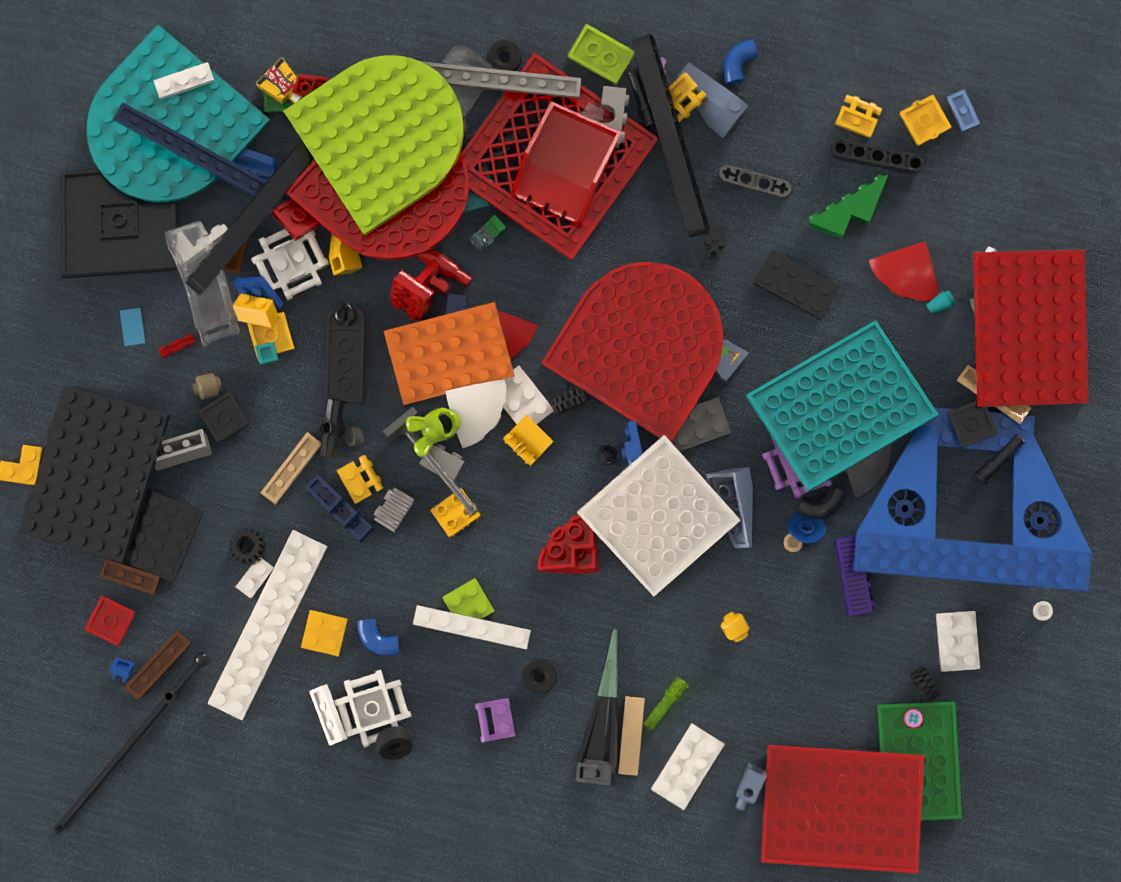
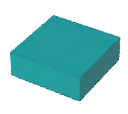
M274 342L255 346L260 366L279 361Z

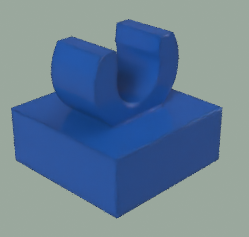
M116 657L109 672L113 674L112 679L115 680L117 676L123 677L122 682L125 683L132 673L135 663Z

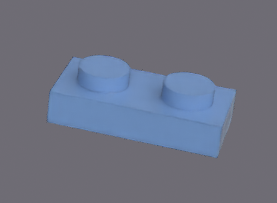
M965 90L946 98L961 132L980 125Z

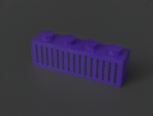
M856 536L835 540L848 616L873 612L872 608H875L874 598L870 597L869 589L872 588L870 578L866 577V572L853 571Z

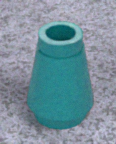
M948 290L946 292L942 291L926 306L930 313L933 314L952 308V305L956 304Z

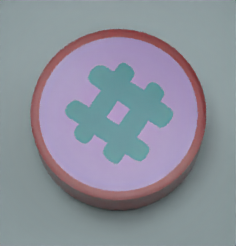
M909 709L904 713L903 721L906 726L917 728L923 722V715L917 709Z

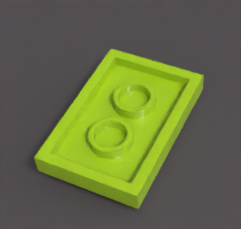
M586 24L567 58L617 85L635 52Z

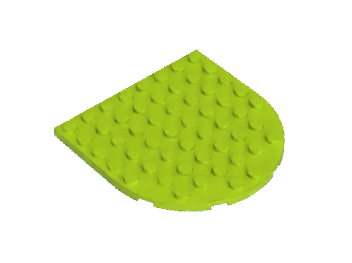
M378 56L358 62L284 110V113L364 235L381 226L437 188L446 179L453 165L456 164L463 145V115L460 103L453 89L433 68L423 62L404 56Z

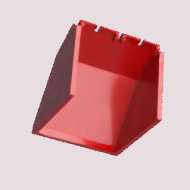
M551 101L524 152L512 188V192L515 193L514 197L527 201L530 196L532 197L530 204L544 209L546 204H548V212L562 217L563 212H566V220L575 224L578 221L582 222L598 189L621 132Z

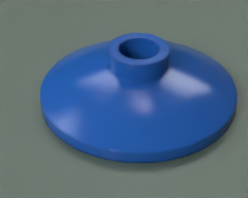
M795 513L788 521V530L798 541L816 543L825 535L826 527L822 519H811Z

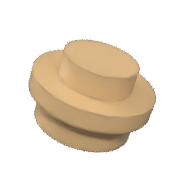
M791 534L784 538V547L790 552H797L803 546V542L798 541Z

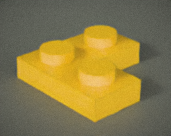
M23 445L20 464L1 461L0 481L34 485L41 464L43 448Z

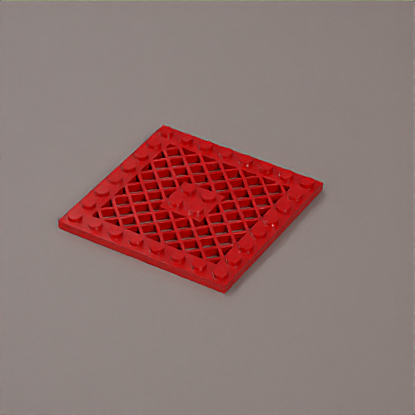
M535 53L521 70V72L569 77ZM582 85L580 87L579 99L550 95L537 97V94H533L534 98L526 99L529 93L506 91L462 151L468 169L469 190L572 261L659 138L627 117L626 125L622 124L621 130L625 132V149L616 151L614 149L612 154L614 164L607 165L606 170H613L607 178L604 172L603 179L600 182L602 186L595 193L582 222L578 221L577 224L570 221L571 225L561 226L560 216L555 214L545 215L544 209H541L542 215L533 210L539 207L532 204L529 205L528 199L525 201L526 204H524L517 197H514L512 192V185H514L515 180L511 181L510 172L519 170L521 157L524 155V152L520 153L518 144L530 143L532 138L529 129H535L539 126L541 122L540 114H545L547 110H539L538 102L548 100L550 105L551 99L561 98L563 107L570 110L577 109L579 114H581V109L588 114L586 117L597 120L600 123L612 122L614 115L608 110L600 109L602 99ZM565 99H567L573 105L566 106ZM535 102L536 111L526 112L525 104ZM520 105H522L523 113L515 114ZM537 115L538 123L528 125L527 117ZM524 117L525 126L515 127L514 119ZM511 119L512 128L504 129ZM526 130L527 139L517 140L516 132ZM513 132L514 141L504 142L503 134ZM500 134L501 143L493 144ZM515 145L517 153L507 155L505 147ZM502 147L503 156L493 157L492 149ZM489 150L490 158L482 159ZM624 154L617 163L616 155ZM518 158L519 166L509 168L508 159ZM504 160L506 169L496 170L494 162ZM491 162L493 171L482 172L481 164ZM477 165L479 168V172L475 170ZM507 173L508 182L498 183L497 174ZM493 175L495 183L485 176ZM509 186L510 193L501 187ZM564 212L562 217H566L567 213ZM556 218L557 226L548 219Z

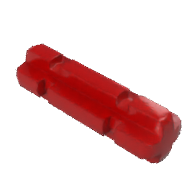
M192 334L184 336V339L180 338L169 343L167 347L159 348V353L162 358L170 356V353L174 354L186 348L187 345L195 344V339Z

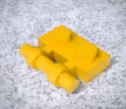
M686 72L669 87L675 109L679 111L677 114L679 122L684 118H688L691 115L690 112L696 106L699 107L703 103L702 100L707 96L703 91L698 95L694 93L699 86ZM689 97L691 101L684 107L681 103Z
M846 95L844 102L851 104V106L848 108L842 105L835 125L870 138L878 120L871 117L872 113L880 115L882 108L875 106L876 104L872 102L869 104L859 100L860 98L857 96ZM856 107L866 110V114L855 111Z
M366 455L358 458L362 464L358 468L353 461L336 470L355 504L372 496L369 490L370 487L374 486L377 492L383 489L382 480L374 472L371 460L368 461ZM364 471H366L368 477L370 478V480L366 483L360 474Z

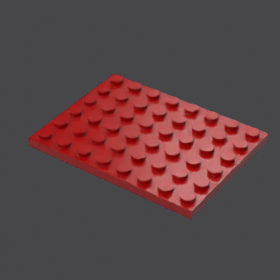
M1085 250L973 252L977 407L1088 403Z
M768 745L761 862L918 873L924 755Z

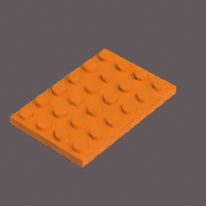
M495 302L384 330L403 405L446 394L445 391L515 376Z

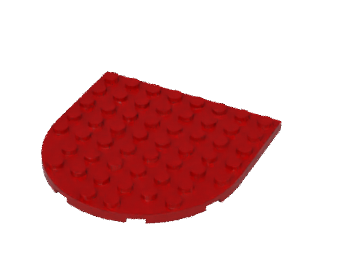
M460 152L456 164L453 165L446 179L437 188L367 235L362 233L316 160L293 182L285 194L350 249L376 259L399 260L427 252L441 243L453 231L460 221L467 204L469 175L462 152Z
M651 262L632 263L610 271L586 291L541 364L579 388H582V390L625 417L636 421L638 425L657 437L661 438L665 435L672 443L718 368L723 349L722 322L717 307L709 293L689 274L666 264Z

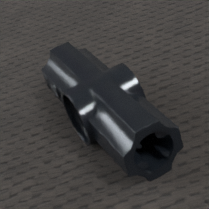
M328 398L326 417L319 426L320 433L323 435L320 456L336 458L339 437L345 432V424L342 421L345 400Z

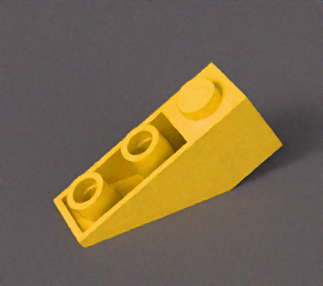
M332 234L329 261L333 275L351 274L361 269L362 264L359 254L347 247Z

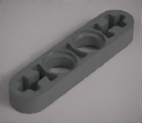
M724 165L719 171L720 180L726 184L778 198H786L791 192L790 183L783 179L732 165ZM728 169L730 170V174L736 175V171L740 173L737 177L736 182L734 181L735 177L729 176L728 179H726L725 175L722 174V172H726V170ZM743 174H748L751 177L749 184L741 182L740 177ZM760 180H768L769 187L767 189L760 188ZM773 181L776 182L775 186L781 187L783 184L785 189H788L783 194L777 188H774V192L770 190L773 186Z

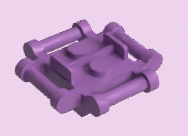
M771 436L775 450L762 454V457L768 464L775 482L774 487L776 490L790 486L796 499L800 498L802 494L807 493V490L804 486L797 487L796 483L800 482V479ZM776 455L787 478L785 481H782L773 457ZM831 480L823 483L815 489H818L823 486H831Z

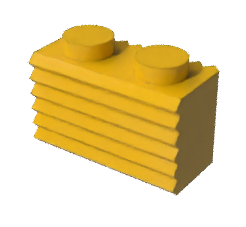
M241 293L233 304L238 321L271 328L279 317L272 299L253 297V295H243Z

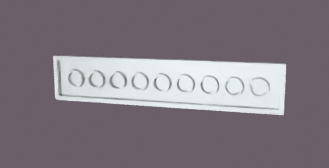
M292 530L207 704L240 720L244 719L328 546Z

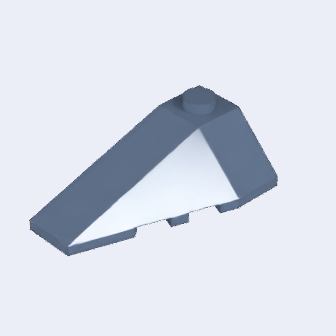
M688 63L678 74L677 78L686 72L699 86L694 93L698 95L703 91L707 95L702 100L703 103L699 107L696 106V109L702 115L706 125L723 139L745 114L748 105L697 67Z
M749 467L732 468L706 474L707 483L741 520L727 532L734 548L752 547L753 484Z

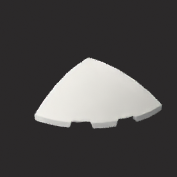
M506 379L445 391L449 409L458 414L461 424L457 435L462 448L472 446L483 440L484 436L498 424L501 419L503 405L506 404L507 399Z

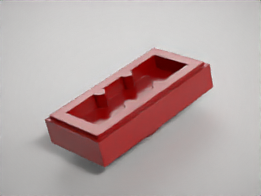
M433 276L429 281L431 288L444 297H447L448 293L451 292L448 286L449 283L440 277L438 279Z

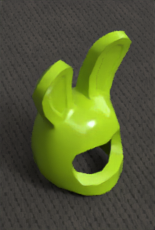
M437 408L430 411L424 417L410 416L406 420V427L409 432L421 430L423 435L414 445L415 452L419 457L425 456L434 443L452 438L460 429L461 424L458 414L447 408ZM440 415H446L452 420V429L449 433L443 429V425L439 420Z

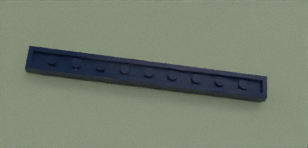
M123 102L113 118V121L253 197L267 182ZM284 193L273 208H277L288 201L290 197Z

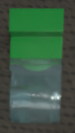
M494 215L469 240L481 251L506 231V227Z

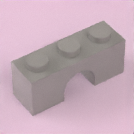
M603 86L600 109L612 112L614 120L610 123L602 124L621 132L615 147L619 149L620 143H624L625 132L621 130L622 124L626 125L627 113H624V106H628L629 95H626V88Z

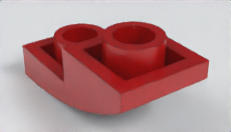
M297 75L292 93L307 96L330 79L312 75Z

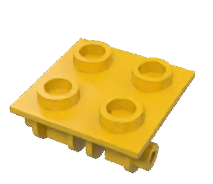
M527 415L503 438L504 443H507L513 449V452H516L517 456L524 459L525 463H528L530 466L553 443V440Z
M454 493L430 510L449 538L454 537V534L461 529L464 530V527H468L471 522L476 519L478 520V517L481 516L479 512L471 517L466 515L465 511L467 509Z

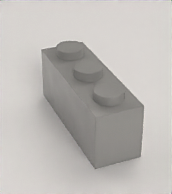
M203 429L164 440L156 460L155 469L158 471L211 455L209 439Z

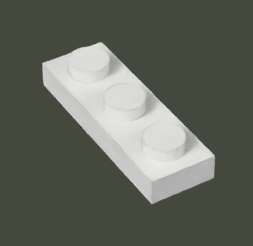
M208 62L154 80L160 100L215 82Z
M326 684L309 691L329 746L347 739L328 685Z

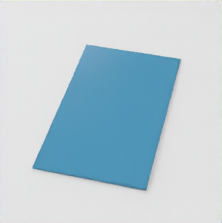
M141 308L120 311L124 346L145 343Z

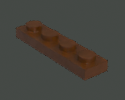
M177 630L124 688L137 700H140L192 643Z

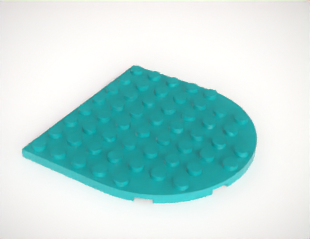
M159 25L149 33L103 83L92 101L87 119V141L90 153L104 177L117 189L131 197L157 203L186 199L188 196L208 188L218 177L113 121L122 102L231 162H234L271 122L268 117L212 70L215 82L160 100L154 80L204 63Z

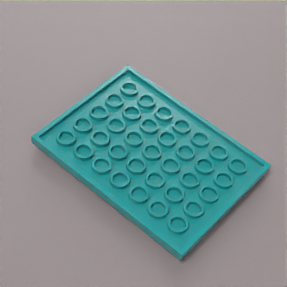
M876 320L746 395L807 492L817 488L939 415Z

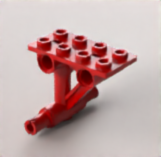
M433 248L417 255V258L426 263L427 266L416 279L403 270L393 279L389 301L395 309H402L414 321H422L432 304L430 299L435 291L428 286L430 285L429 281L431 278L435 277L438 272L448 279H455L465 287L473 279L472 276L459 269L457 263L452 262Z

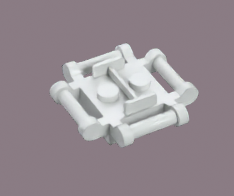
M283 229L269 237H262L259 241L265 253L251 259L253 264H256L261 276L265 278L274 291L280 288L283 289L287 300L315 285H321L322 282L317 271L330 264L328 259H325L314 237L316 236L314 230L297 241L294 239L288 240L271 250L268 246L269 244L290 234ZM308 240L318 263L313 265L303 244L304 241ZM264 260H269L278 282H272L263 263ZM312 275L313 277L312 279L304 283H301L291 289L288 288L289 285H292L308 276Z
M381 669L375 671L374 674L362 678L344 681L348 696L334 700L335 706H338L346 737L360 733L364 748L375 743L379 734L367 737L366 731L390 723L392 727L398 726L397 721L412 717L407 709L400 687L402 685L401 680L385 684ZM374 681L379 683L377 687L355 694L353 692V688ZM393 688L401 713L398 715L394 713L388 694V689ZM347 702L350 703L357 725L355 729H352L345 706Z

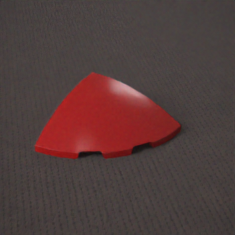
M926 241L868 260L877 279L883 282L891 292L900 297L915 299V301H931L939 295Z
M498 311L511 360L524 347L528 346L536 333L538 325Z
M579 514L571 517L569 522L563 526H558L550 534V540L546 547L541 549L539 555L538 572L559 574L599 573L597 534Z

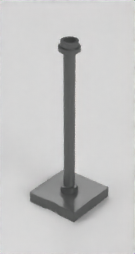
M414 407L383 430L392 444L402 435H406L413 445L419 440L414 432H409L406 427L408 417H420ZM428 452L423 456L467 509L465 511L466 515L471 517L479 511L478 505L476 503L472 504L432 454Z

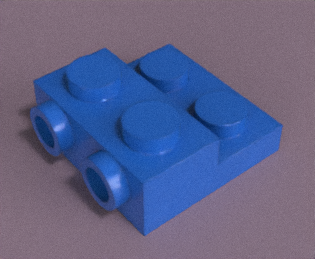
M636 421L628 422L627 427L624 429L626 440L630 441L624 443V447L621 448L623 461L627 460L628 467L642 455Z

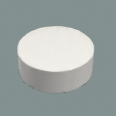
M1046 601L1038 602L1033 607V615L1038 620H1048L1053 614L1051 604Z

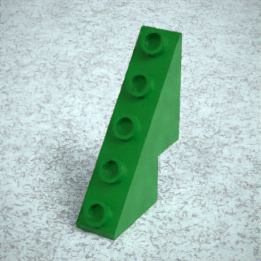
M882 173L873 179L874 182L870 185L867 183L857 188L858 192L855 194L848 193L841 198L842 201L840 203L828 205L824 208L826 211L820 215L818 212L808 218L810 220L808 226L842 239L850 218L868 225L888 175L884 176Z

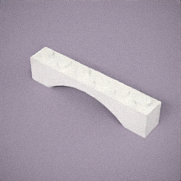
M418 605L413 625L526 650L531 630Z

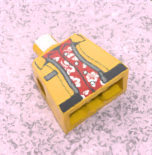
M282 57L256 82L260 90L281 104H284L288 99L295 104L303 98L302 95L292 93L296 76Z

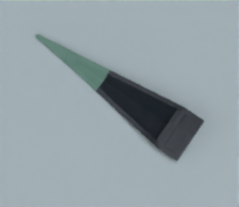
M616 629L612 632L598 696L577 762L575 782L614 786L615 766H617Z

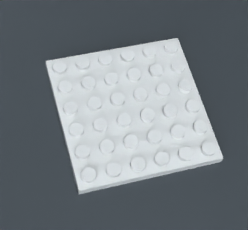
M665 435L577 512L653 596L658 594L741 521Z

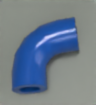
M754 39L735 45L727 53L723 63V75L726 85H734L744 81L742 73L743 63L758 57Z
M376 619L357 621L361 642L368 650L384 656L400 655L398 636L385 637L380 635L377 630Z

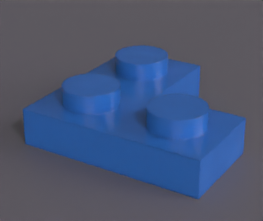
M264 277L237 278L233 283L239 294L243 293V295L247 294L253 295V297L272 299L276 309H281L284 304Z

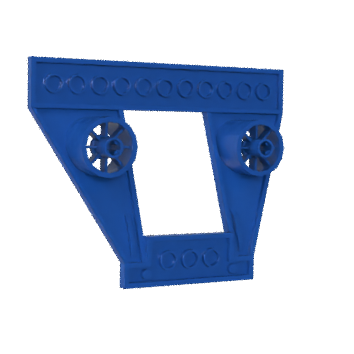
M934 407L939 414L938 417L915 430L856 532L853 571L1088 592L1091 550L1034 437L1035 416L1027 415L1022 423L1019 424L1005 413L989 412L998 434L962 448L999 452L1016 434L1025 440L1026 443L1013 454L1012 545L935 538L937 447L961 449V446L946 414L955 409ZM904 491L903 500L898 501L893 493ZM907 492L912 493L916 498L911 502L906 500ZM890 497L896 502L895 507L887 506ZM918 499L921 509H914L912 503ZM1032 503H1038V511L1035 513L1028 507ZM1042 504L1050 508L1046 514L1041 512ZM903 505L907 509V512H902L901 507ZM888 509L894 510V517L891 518ZM1025 510L1031 514L1029 519L1023 518ZM914 511L921 512L918 522L911 516ZM1053 511L1056 521H1049L1047 515ZM896 517L902 518L901 525L893 519ZM909 517L915 525L904 526L905 518ZM1037 518L1041 521V524L1036 522ZM1024 521H1028V529L1026 528ZM1049 523L1056 524L1052 534L1046 528ZM1044 529L1049 537L1039 538L1040 530ZM1029 530H1036V536L1031 534Z

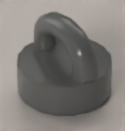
M349 427L346 429L344 437L347 445L358 446L363 444L364 434L360 428Z

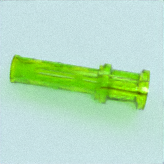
M675 676L674 683L669 689H665L664 693L666 695L643 724L648 726L653 720L649 726L653 731L674 701H679L680 695L690 685L678 676Z

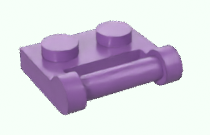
M509 698L474 704L475 710L478 711L482 734L480 736L481 742L515 736ZM488 707L491 708L495 734L489 735L485 708Z

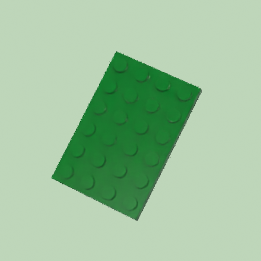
M956 702L877 705L880 752L924 755L921 820L962 819ZM909 709H917L923 715V722L917 728H910L903 721V715Z

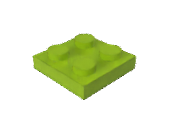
M476 578L442 597L450 612L454 614L483 619L495 612Z

